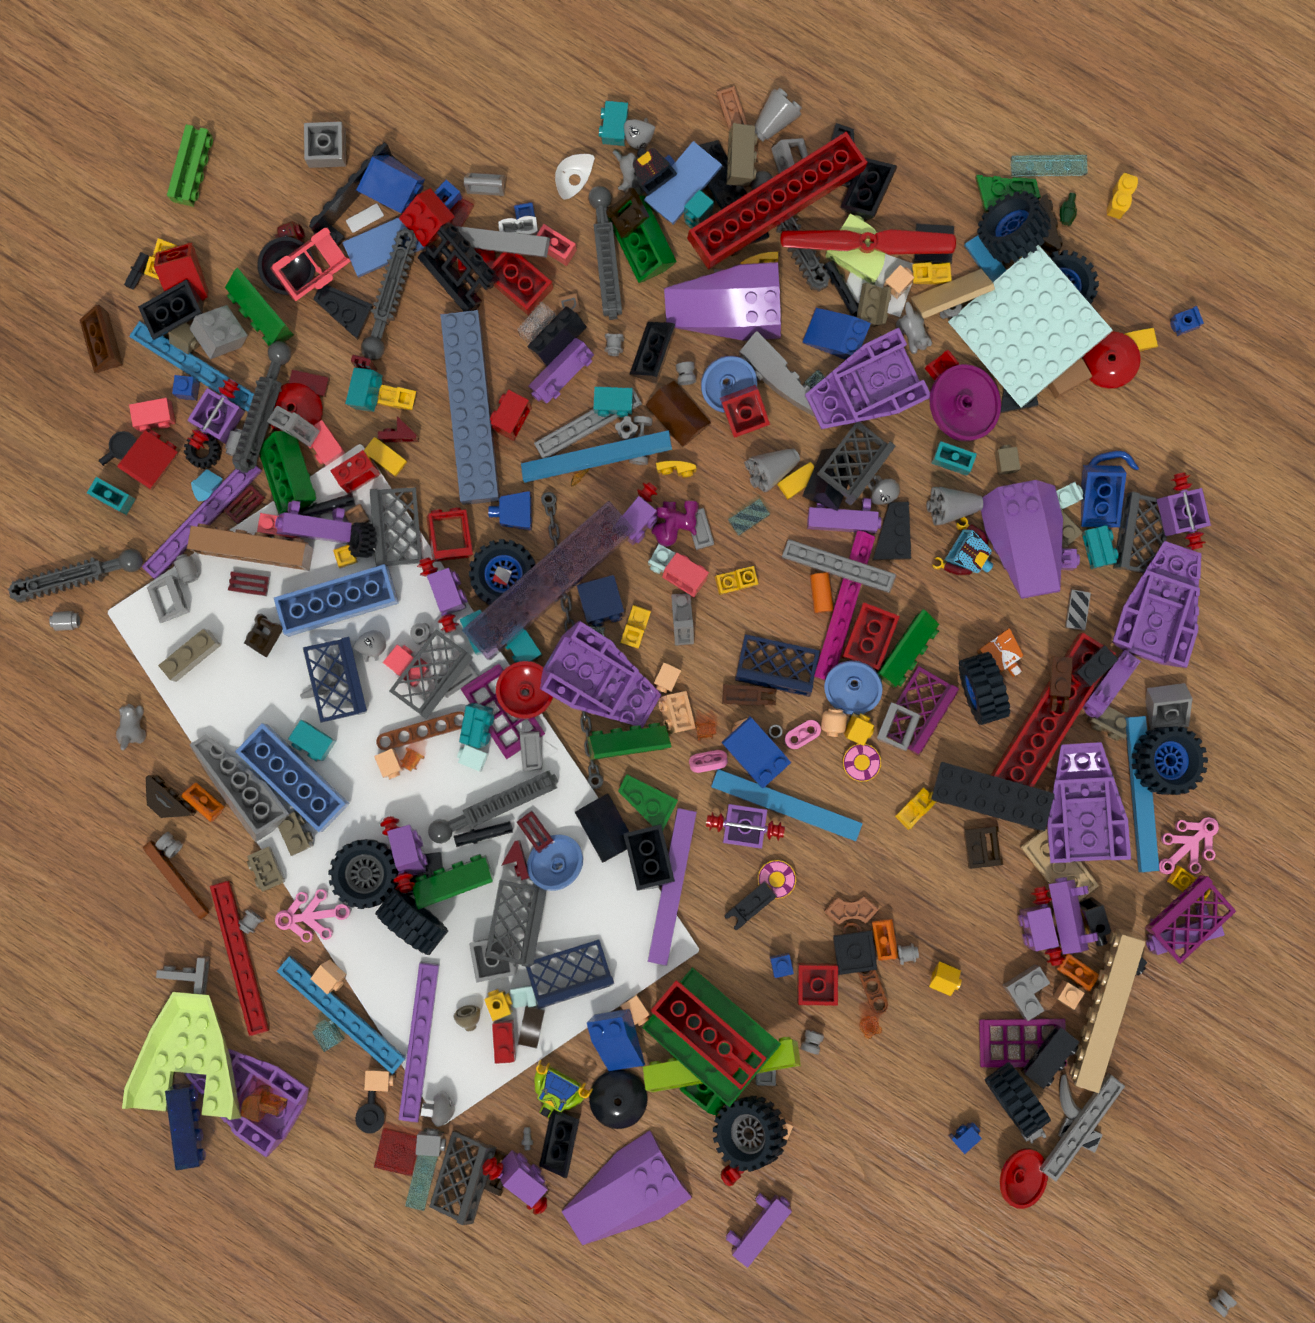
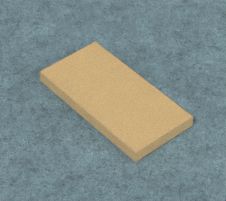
M979 269L913 296L911 301L922 318H927L995 290V287L984 271Z
M1046 826L1045 831L1038 832L1020 846L1048 884L1056 883L1055 879L1067 877V881L1075 880L1076 887L1088 886L1089 893L1099 887L1081 861L1050 863L1048 826ZM1088 894L1079 895L1078 900H1082Z

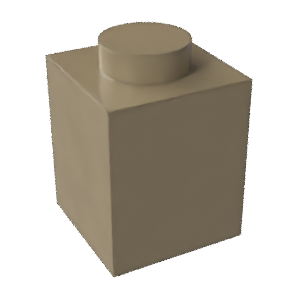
M187 323L169 332V343L188 355L200 345L191 332L190 325Z
M1011 445L1000 446V449L995 452L998 475L1017 473L1020 470L1017 447H1011Z

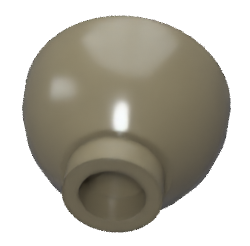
M466 1005L459 1008L453 1015L455 1022L460 1027L465 1028L466 1031L475 1030L476 1024L480 1019V1008L475 1005Z

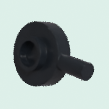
M125 431L115 433L109 440L110 452L98 461L104 466L113 458L122 460L137 441L136 437Z
M368 1091L367 1103L358 1109L355 1116L357 1127L365 1133L379 1131L386 1120L384 1109L375 1103L376 1091Z

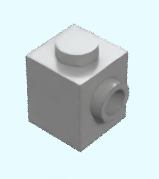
M427 1129V1131H420L417 1134L416 1155L439 1157L442 1151H445L446 1139H443V1133H440L438 1129Z

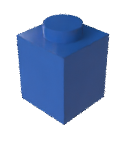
M175 375L172 394L178 399L197 401L200 382L194 377Z
M789 953L769 957L774 978L794 974Z

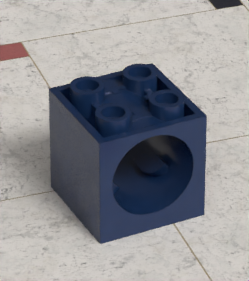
M614 575L577 585L588 626L592 625L593 628L604 625L603 622L611 620V623L621 621L622 617L625 616Z

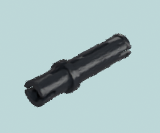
M834 260L826 263L823 267L828 271L827 273L831 279L830 283L837 289L850 315L856 314L859 305L848 288L844 275L839 272Z
M350 493L318 504L315 502L312 506L299 509L298 515L317 516L318 518L322 514L333 511V509L345 508L356 505L353 494Z
M508 821L482 829H470L469 832L454 835L456 847L471 843L477 844L478 841L513 833L511 822Z

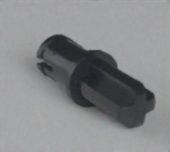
M140 252L134 266L130 267L132 270L124 283L127 288L134 290L141 276H144V270L149 259L148 255Z

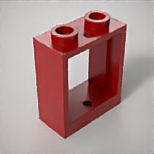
M364 450L330 470L340 487L348 494L353 493L381 475L372 459Z
M456 507L449 509L450 511L442 512L441 509L432 510L427 515L432 560H435V562L471 558L473 555L466 510ZM460 518L464 548L437 551L433 521Z

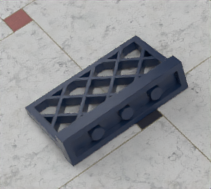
M745 634L735 681L810 697L820 650ZM747 641L756 642L759 648L750 653L746 647ZM772 645L778 652L769 657L764 648ZM787 649L793 650L796 654V657L789 661L782 653ZM761 650L767 659L758 664L752 655ZM806 653L814 654V661L808 665L801 657ZM780 654L785 664L777 668L771 659ZM750 657L755 666L751 669L742 668L743 661ZM799 659L804 667L795 672L790 663ZM769 661L774 670L770 673H764L760 666ZM788 666L793 674L789 677H783L779 670ZM807 670L810 675L809 682L801 681L798 674Z
M344 637L335 641L303 647L320 723L365 714L367 709L350 638ZM338 645L339 654L336 658L326 653L330 646ZM316 649L322 653L317 663L309 658L308 651ZM324 655L334 661L329 670L319 664ZM336 662L342 665L344 669L340 677L331 672ZM316 667L327 672L322 681L316 679L313 675ZM328 674L338 679L333 688L323 683ZM340 681L348 685L349 690L345 696L335 690ZM321 685L331 691L326 700L318 696L317 691ZM333 692L343 698L338 707L328 702ZM347 700L352 703L354 711L346 713L339 708L343 701ZM327 704L334 708L335 712L332 716L324 718L322 709Z
M600 940L535 959L534 964L545 967L540 977L533 974L530 967H526L538 1009L601 990L614 984ZM597 946L599 953L596 959L585 954L588 947ZM572 952L582 955L577 965L567 960ZM583 957L594 962L590 971L579 967ZM558 958L563 961L559 971L548 966L551 959ZM565 963L575 967L571 978L561 973ZM596 963L603 966L605 975L598 977L591 973ZM546 968L557 974L552 983L542 979ZM577 969L588 974L585 981L578 982L573 979ZM558 975L569 980L566 987L559 988L554 985ZM540 981L550 986L548 992L539 995L537 991Z

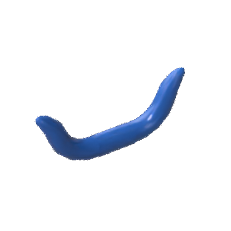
M1119 450L1097 455L1089 463V465H1097L1101 461L1122 458L1131 468L1139 470L1131 455Z

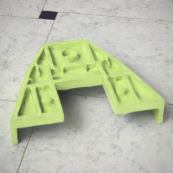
M179 992L171 994L150 1029L124 1088L122 1109L138 1108L169 1111L174 1072L206 1075L202 1115L227 1117L229 1120L241 1118L230 1054L209 995Z

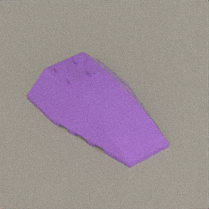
M778 262L739 264L726 270L723 269L707 276L704 275L691 281L688 280L664 288L666 322L674 323L675 328L742 341L749 340L756 331L764 339L781 338Z
M899 328L864 344L805 394L821 430L898 414L930 398V392L925 381H919L904 349L907 343Z
M1032 480L997 487L982 497L983 508L981 514L986 535L991 541L996 554L1001 559L1003 567L1007 570L1020 598L1060 592L1063 516L1055 486L1042 481Z
M1166 541L1162 543L1122 608L1112 640L1113 644L1132 655L1161 665L1187 668L1198 633L1197 617L1199 615L1198 596H1200L1201 553Z
M578 621L562 635L543 668L540 684L541 690L571 708L634 726L641 725V728L645 725L661 696V693L631 664L611 640L581 621Z
M1102 742L1061 745L1053 790L1054 799L1047 824L1050 863L1131 859L1128 818Z
M228 1049L241 1118L229 1120L227 1117L220 1118L225 1123L227 1122L232 1128L231 1131L238 1138L263 1156L268 1157L287 1137L307 1103L309 1088L276 1065ZM186 1073L187 1078L204 1095L206 1075Z
M649 1130L618 1150L562 1210V1213L581 1244L585 1245L659 1220L690 1200L692 1196L682 1180L680 1181L661 1152L660 1145Z

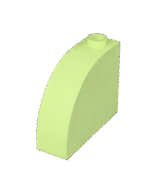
M852 214L848 216L840 229L860 234L871 232L875 235L877 233L873 227L864 222L862 217ZM866 239L865 242H863L866 244V247H869L871 244V242H869V239ZM859 249L851 251L827 250L825 256L827 259L834 260V263L872 285L876 283L885 261V253L876 250L871 253H863Z

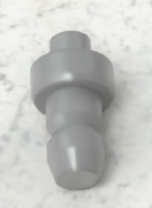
M524 1127L521 1145H524V1150H530V1145H533L530 1135L531 1128Z

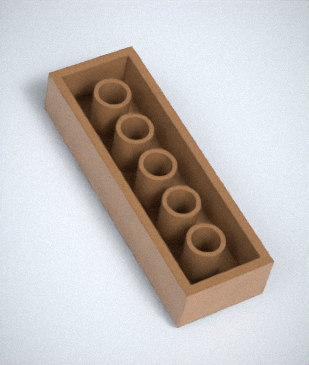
M199 523L198 526H191L187 549L197 554L310 571L313 548L308 545L309 543L304 542L305 540L293 538V541L285 539L286 537L274 535V538H271L264 533L255 532L252 535L245 530L236 529L233 532L225 527L217 526L214 529L209 525Z

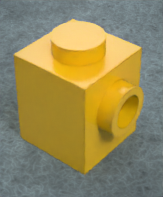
M853 713L843 734L847 739L864 746L867 739L874 732V724L867 715Z
M939 961L932 972L929 987L951 996L954 990H958L961 985L962 979H959L961 970Z
M495 989L487 993L488 997L484 1000L492 1021L510 1015L513 1012L510 1006L513 1002L510 994H506L505 990L499 992V989Z

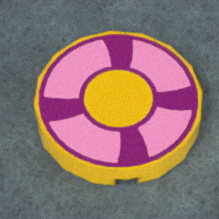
M856 744L845 752L842 759L843 768L846 775L852 780L858 782L869 781L879 773L881 757L872 746Z
M773 860L764 864L759 870L757 877L758 886L766 881L777 894L775 899L784 898L789 895L796 884L794 870L789 864L780 860Z

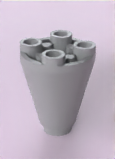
M780 87L778 90L773 89L754 125L757 138L762 142L774 136L802 115L800 112L801 106L794 100L791 103L786 98L788 96L787 93Z
M792 448L750 457L744 464L751 475V485L754 488L758 487L763 492L770 491L800 462V456Z
M932 487L930 501H927L926 507L927 511L931 512L933 524L935 526L944 525L982 510L983 498L981 495L945 487Z

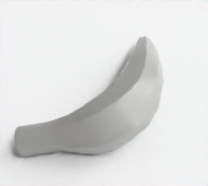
M324 656L327 669L329 670L334 661ZM334 664L331 672L340 677V671L336 664ZM328 674L323 683L333 688L338 679ZM321 685L317 691L318 696L330 690ZM312 688L300 694V697L302 699L314 697Z
M1064 1074L1061 1076L1060 1103L1065 1115L1074 1121L1082 1109L1073 1101L1067 1076Z

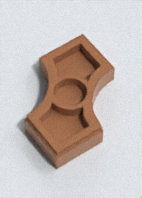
M865 896L854 902H845L836 897L824 912L840 925L848 919H859L867 923L879 909Z

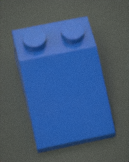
M816 308L802 343L846 360L862 347L871 323L854 316Z
M1083 465L1081 527H1102L1106 525L1108 527H1120L1127 474L1122 466Z
M751 717L746 719L721 742L761 788H764L791 764L785 754Z
M630 1009L595 1014L587 1022L591 1041L608 1071L645 1065Z

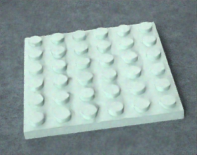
M1039 245L1036 246L1037 250L1034 253L1030 251L1028 257L1020 258L1019 261L993 282L995 290L974 298L957 316L948 321L1021 408L1113 331Z

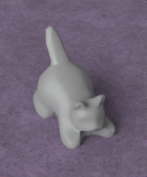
M614 150L613 154L619 161L623 174V183L618 187V190L625 192L628 188L632 187L639 195H643L644 190L639 185L632 165L638 158L633 153L622 156L620 152Z
M906 302V315L897 320L896 328H899L902 334H906L909 350L912 354H916L918 349L924 350L927 346L930 347L932 341L925 331L924 319L918 311H913L910 302Z
M131 704L121 707L119 709L120 726L116 731V738L120 744V749L125 750L129 743L136 742L141 744L146 738L145 730L140 727L144 710L142 706H137L135 709Z

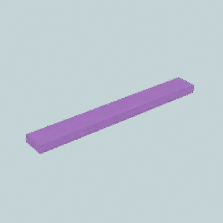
M257 465L248 473L235 469L212 495L143 564L142 568L154 579L164 574L176 561V557L182 555L187 550L191 526H198V523L210 526L262 470Z
M677 808L669 848V859L675 882L662 886L647 962L666 966L668 963L697 813L694 811Z
M419 963L399 1120L419 1122L439 972L438 964Z

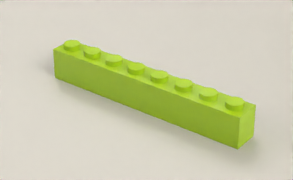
M791 1037L779 1038L781 1045L758 1073L801 1066L798 1042L791 1039ZM676 1058L667 1059L668 1062L665 1063L653 1061L649 1063V1066L643 1067L645 1090L652 1093L703 1084Z

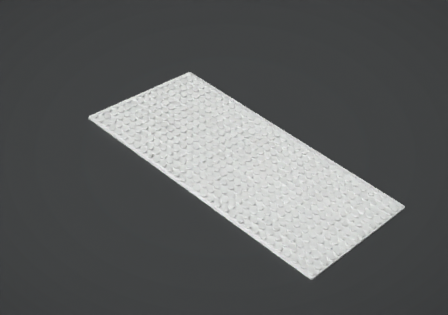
M363 445L355 446L310 476L316 493V500L313 503L317 502L318 504L348 495L340 487L330 470L364 450ZM381 472L380 476L352 493L356 505L361 504L370 519L368 522L372 524L370 489H392ZM382 494V502L389 507L395 498L390 494ZM398 500L391 507L398 515L405 509ZM272 501L230 529V531L235 532L236 529L254 535L257 532L260 513L279 516L275 502ZM351 505L342 509H345L346 512L347 510L355 507L356 505ZM333 511L322 514L318 518L333 520ZM390 511L384 515V521L389 525L397 518ZM407 511L401 516L409 524L413 521ZM344 515L343 522H348ZM398 520L393 526L400 534L407 527L401 520ZM409 528L403 537L411 543L416 538V533ZM391 529L385 535V539L391 544L399 537ZM420 532L422 559L430 557L432 560L431 547ZM300 537V539L305 540L304 542L309 543L308 545L313 548L310 571L194 553L191 556L198 572V580L183 584L182 580H179L174 566L109 609L108 615L191 743L207 734L223 747L229 755L234 756L246 769L251 770L257 778L267 783L235 752L262 723L268 724L290 746L292 742L288 738L300 720H305L336 741L325 760L318 759L317 762L307 756L308 752L304 749L299 751L293 746L291 747L350 804L323 832H318L306 821L304 826L307 831L311 832L314 838L312 842L313 847L296 855H290L278 827L257 841L261 850L269 846L271 847L285 880L283 884L294 901L299 892H306L308 894V901L299 907L302 913L315 897V892L319 889H325L328 896L320 902L314 912L335 909L339 904L348 905V903H342L338 900L340 898L339 895H334L332 892L334 887L333 885L330 886L329 880H331V875H328V871L332 869V865H330L331 860L335 859L336 852L342 850L344 845L357 840H377L379 843L386 844L388 849H391L389 837L382 834L385 827L380 826V823L386 817L394 816L399 819V823L396 824L399 827L410 824L413 830H417L418 835L421 836L423 841V847H421L423 853L441 852L445 870L452 868L451 864L458 861H463V863L471 861L470 857L477 854L487 856L494 876L493 882L424 907L436 916L448 930L447 934L430 955H425L419 952L418 949L412 948L410 944L397 937L394 932L390 931L377 918L375 913L382 904L364 909L350 907L351 913L344 920H339L336 917L315 920L323 927L332 930L333 935L327 940L322 939L316 931L315 933L335 964L347 974L345 979L382 1036L406 1057L405 1061L401 1064L404 1070L407 1060L419 963L439 965L422 1094L426 1103L434 1104V1096L440 1091L446 1092L455 1106V1112L449 1120L451 1121L588 1028L587 1022L595 1014L613 1011L699 952V947L679 917L676 916L667 966L647 962L661 891L659 888L637 891L627 850L602 863L575 814V811L598 799V796L543 714L535 717L545 733L540 738L555 747L557 751L541 759L542 770L523 771L522 768L517 769L510 780L505 782L497 769L490 768L505 758L492 737L486 746L476 748L489 754L482 772L458 763L459 758H457L460 748L465 746V744L459 743L460 729L395 748L404 770L399 772L400 776L390 780L389 777H382L374 757L385 752V750L378 748L376 744L377 737L380 734L460 711L465 713L466 705L470 704L460 689L448 698L444 696L429 717L425 719L389 692L400 676L386 666L383 661L397 644L401 647L403 645L407 646L413 651L411 655L415 657L426 643L424 641L418 645L414 642L410 635L413 625L427 623L430 634L437 629L473 656L470 664L478 676L484 674L497 664H500L503 670L510 666L498 647L480 655L475 654L459 620L474 612L468 602L465 603L467 608L452 613L456 615L453 619L454 623H459L456 626L457 630L450 633L440 631L443 625L438 623V620L442 617V613L438 608L428 578L420 576L423 570L417 567L419 564L388 566L399 604L290 637L284 635L282 630L268 657H265L244 644L247 634L255 625L254 619L257 614H263L269 621L281 625L274 597L376 567L375 552L369 558L356 557L358 563L339 568L333 550L348 545V543L343 544ZM401 538L394 545L401 553L409 546ZM412 547L404 554L410 560L418 559L417 551ZM391 549L387 553V561H396L400 554ZM440 561L433 563V567L438 568L437 572L445 569ZM238 572L269 577L267 597L228 591L229 579H231L230 573ZM173 575L177 577L189 613L160 623L147 587L164 577ZM241 577L235 578V580L247 581L260 584L265 583V581ZM234 584L235 588L249 589L262 592L264 589L259 587ZM167 585L156 589L165 615L176 610ZM264 627L262 632L269 635L270 630ZM202 629L209 630L221 646L177 682L169 680L158 665ZM371 630L380 631L385 637L386 648L379 655L377 661H375L374 656H369V662H365L363 654L356 651L353 645L364 633ZM423 630L418 631V636H421ZM438 635L432 640L433 649L444 648V641ZM349 637L367 712L361 715L320 723L314 697L304 699L300 697V694L312 688L303 647ZM446 642V647H451V645ZM430 644L428 645V647H427L425 650H430V649H431V648H430ZM338 645L330 646L326 653L336 658L339 654ZM455 648L447 649L448 661L457 660L461 652ZM316 649L308 651L309 658L317 663L322 653ZM445 650L433 651L435 663L446 661ZM431 652L422 653L420 658L428 664L433 663ZM323 656L319 664L327 669L326 661ZM336 662L335 664L341 676L344 672L343 666ZM454 662L449 663V668H451ZM447 663L435 665L437 676L445 675L448 672ZM433 665L426 666L429 671L424 678L434 677ZM316 667L313 671L314 677L322 681L327 673L319 667ZM498 678L488 683L493 694H496ZM435 679L423 680L425 692L435 689ZM342 681L335 688L336 691L344 696L349 690L348 685ZM421 681L416 687L410 685L411 694L423 692ZM408 683L399 684L395 691L400 695L409 694ZM485 687L472 694L478 704L491 697ZM523 690L522 692L524 696L529 694L527 690ZM331 691L320 695V697L326 700ZM333 692L328 702L338 707L343 698ZM423 694L412 696V702L418 708L424 703ZM409 696L404 697V698H406L408 701H410V697H409ZM344 700L339 708L346 713L354 711L352 703ZM494 701L485 705L493 708V715L500 711ZM327 704L322 709L324 718L332 716L335 712V709ZM507 713L508 717L512 722L519 719ZM503 714L496 718L492 724L496 732L509 725ZM457 715L454 722L457 726L462 725L464 716ZM528 719L515 726L518 732H529L534 729ZM439 720L436 723L437 730L443 731L446 729V722L444 720ZM424 725L420 726L417 733L419 736L424 737L427 735L428 729ZM512 728L500 736L505 746L518 739ZM402 731L399 734L400 741H408L409 733L407 731ZM387 736L382 737L380 741L381 746L388 747L391 743L390 738ZM549 770L551 775L555 774L558 782L555 783L557 789L475 827L470 828L467 825L452 833V837L446 843H435L429 837V826L437 819L450 821L463 815L462 810ZM267 783L289 814L296 811ZM530 811H533L550 836L565 835L571 837L578 843L583 852V866L576 880L563 889L546 891L534 960L600 940L614 984L601 990L541 1008L545 1010L537 1048L518 1044L526 1006L513 1008L511 1004L513 1012L495 1021L514 1020L513 1031L515 1033L516 1060L512 1063L495 1064L492 1023L494 1021H492L484 999L488 997V992L499 989V992L505 990L506 994H510V988L531 985L526 967L520 964H516V975L476 983L469 943L488 939L500 879L538 887L530 878L521 880V877H517L514 868L517 865L516 862L502 865L514 841L518 840L521 842L526 863L528 862L529 855L534 846L519 827L517 821ZM530 817L529 820L534 825L539 834L542 836V838H546V836L543 834V832L538 827L533 818ZM508 821L511 822L513 833L478 841L477 844L471 843L456 847L454 835L469 832L470 829L477 830ZM526 821L523 822V825L538 844L540 842ZM364 868L361 873L362 877L368 879L370 871ZM503 885L502 893L506 899L515 894L511 887ZM523 890L519 893L525 903L531 900L532 891ZM322 891L318 893L319 898H324ZM300 894L299 896L300 901L305 900V896L303 894ZM414 894L408 895L410 898L415 899ZM517 896L508 900L513 910L522 906ZM505 903L499 906L498 912L502 918L511 913ZM524 907L515 912L521 922L528 918V913ZM341 908L340 914L345 915L346 909ZM513 915L504 920L510 930L518 925ZM502 922L495 926V932L498 936L507 933ZM520 926L512 931L518 941L524 938L525 933ZM324 930L323 935L328 937L329 931ZM511 938V943H512V946H513V945L515 944V942H514L513 939ZM516 945L513 947L514 958L520 959L521 951ZM597 946L588 947L585 954L596 959L599 953ZM572 952L567 960L577 965L582 955ZM583 957L579 967L590 971L594 962ZM553 958L548 966L559 971L563 961ZM565 963L561 973L571 978L575 967ZM596 963L591 973L598 977L605 975L603 966ZM534 964L530 968L533 974L540 977L545 967ZM546 968L542 979L552 983L557 974ZM577 969L573 979L583 982L588 974ZM558 975L554 985L564 988L569 980ZM540 981L537 986L538 994L547 993L550 986ZM466 1005H475L480 1008V1019L476 1024L475 1030L466 1031L465 1028L460 1027L455 1022L453 1015L459 1008Z

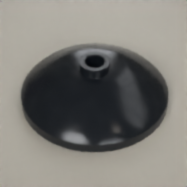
M278 237L264 245L258 256L257 268L261 280L269 289L279 294L289 295L270 268L281 258L288 256L304 244L303 242L292 237ZM307 249L306 251L309 253V255L311 256V258L314 260L311 251H310L309 249ZM303 252L288 263L286 268H282L281 271L297 291L312 280L315 267Z
M623 1069L607 1071L599 1076L592 1085L593 1091L589 1095L590 1108L595 1118L604 1126L612 1129L628 1128L637 1123L645 1113L648 1101L647 1091L641 1079L634 1073ZM620 1098L622 1103L617 1105L614 1100Z

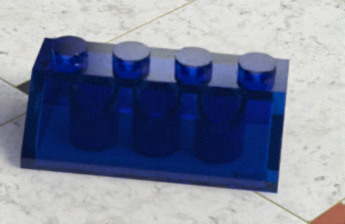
M173 1084L165 1091L175 1170L200 1167L204 1163L203 1160L206 1159L205 1149L201 1146L203 1131L199 1128L198 1121H200V1110L196 1109L198 1093L194 1089L193 1084Z

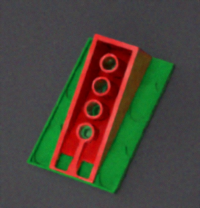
M693 967L680 982L676 980L652 1008L651 1012L653 1015L642 1027L729 1107L781 1045L780 1042Z

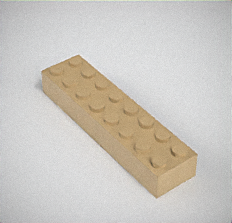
M1116 928L1115 933H1111L1109 939L1111 947L1109 951H1106L1103 960L1105 962L1104 970L1101 969L1099 972L1098 981L1100 983L1098 989L1095 988L1093 991L1092 999L1094 1002L1092 1007L1088 1008L1086 1014L1088 1022L1086 1026L1083 1025L1081 1037L1083 1038L1081 1044L1077 1045L1079 1048L1075 1053L1077 1056L1076 1061L1071 1063L1069 1074H1071V1078L1077 1087L1096 1093L1100 1091L1146 942L1138 934Z

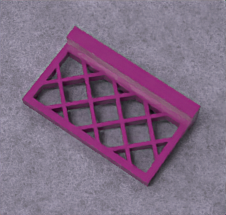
M918 666L896 702L897 705L907 706L908 710H910V704L920 702L922 713L918 714L923 715L925 723L922 727L915 729V740L908 746V749L917 756L923 751L959 692V688L950 685ZM920 672L927 676L928 684L917 685L916 678ZM941 684L946 689L943 694L934 696L932 685ZM930 686L932 696L921 699L919 688ZM916 689L919 700L908 702L906 694L908 691ZM933 699L935 705L933 710L924 712L922 702ZM896 714L894 722H897L899 732L889 733L888 737L901 744L903 740L902 734H905L906 731H901L899 721L911 720L912 717L898 718Z
M1200 875L1145 927L1178 964H1181L1236 912L1212 884L1213 881L1208 876ZM1208 889L1214 893L1213 902L1204 901V893ZM1193 903H1200L1199 915L1190 914V906ZM1204 903L1213 904V915H1204ZM1217 904H1223L1229 911L1223 916H1217ZM1179 916H1186L1185 928L1176 927V919ZM1190 917H1199V929L1189 928ZM1203 917L1213 918L1210 929H1203ZM1165 929L1172 930L1171 941H1165L1160 936ZM1176 930H1185V942L1175 941ZM1189 931H1199L1196 942H1189ZM1175 944H1185L1184 953L1180 957L1175 953Z

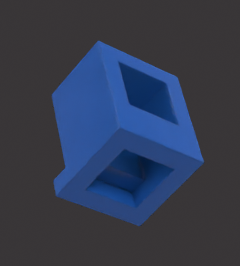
M447 180L434 192L442 202L445 198H448L444 204L449 210L462 199L460 191Z
M1195 306L1192 309L1174 315L1171 318L1170 324L1172 330L1176 332L1177 336L1200 328L1204 322L1198 307Z
M973 1122L961 1125L956 1130L957 1134L953 1135L951 1133L948 1135L964 1154L982 1139L978 1134L981 1131Z

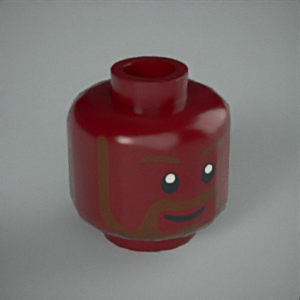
M290 221L278 226L275 238L292 237L303 242L305 233L299 223Z

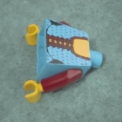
M963 517L960 520L965 523L964 526L956 523V528L962 532L945 558L947 562L944 563L940 557H936L935 560L940 561L941 565L938 567L932 565V567L936 570L943 568L944 571L954 575H970L972 573H979L981 569L987 573L992 569L993 563L988 560L992 551L988 547L989 543L985 533L973 524L969 525L967 518Z

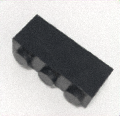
M565 306L527 347L536 359L547 367L587 326L576 312Z
M1056 1025L1021 1071L1043 1089L1046 1086L1049 1087L1054 1081L1053 1076L1057 1071H1061L1065 1067L1067 1058L1076 1053L1079 1048L1077 1045L1080 1042L1063 1028Z

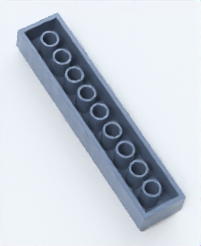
M478 310L440 314L460 502L462 505L499 501L500 492L493 428L490 421L491 408L481 316Z

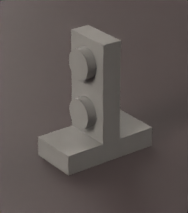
M276 406L267 420L269 424L297 438L309 447H311L320 432L300 415L294 412L290 413L279 406Z
M688 593L671 594L675 646L694 644L691 595Z
M198 957L196 971L193 967H183V970H176V966L165 965L164 968L157 970L156 978L195 981L193 994L206 995L210 957Z

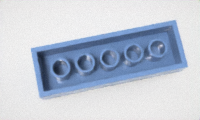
M385 564L273 598L283 633L288 637L399 604L389 567Z
M262 723L235 751L318 832H323L350 804L268 724Z

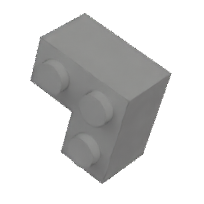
M1033 965L1003 984L1006 992L1025 1020L1029 1021L1044 1011L1034 993L1050 984L1040 966Z

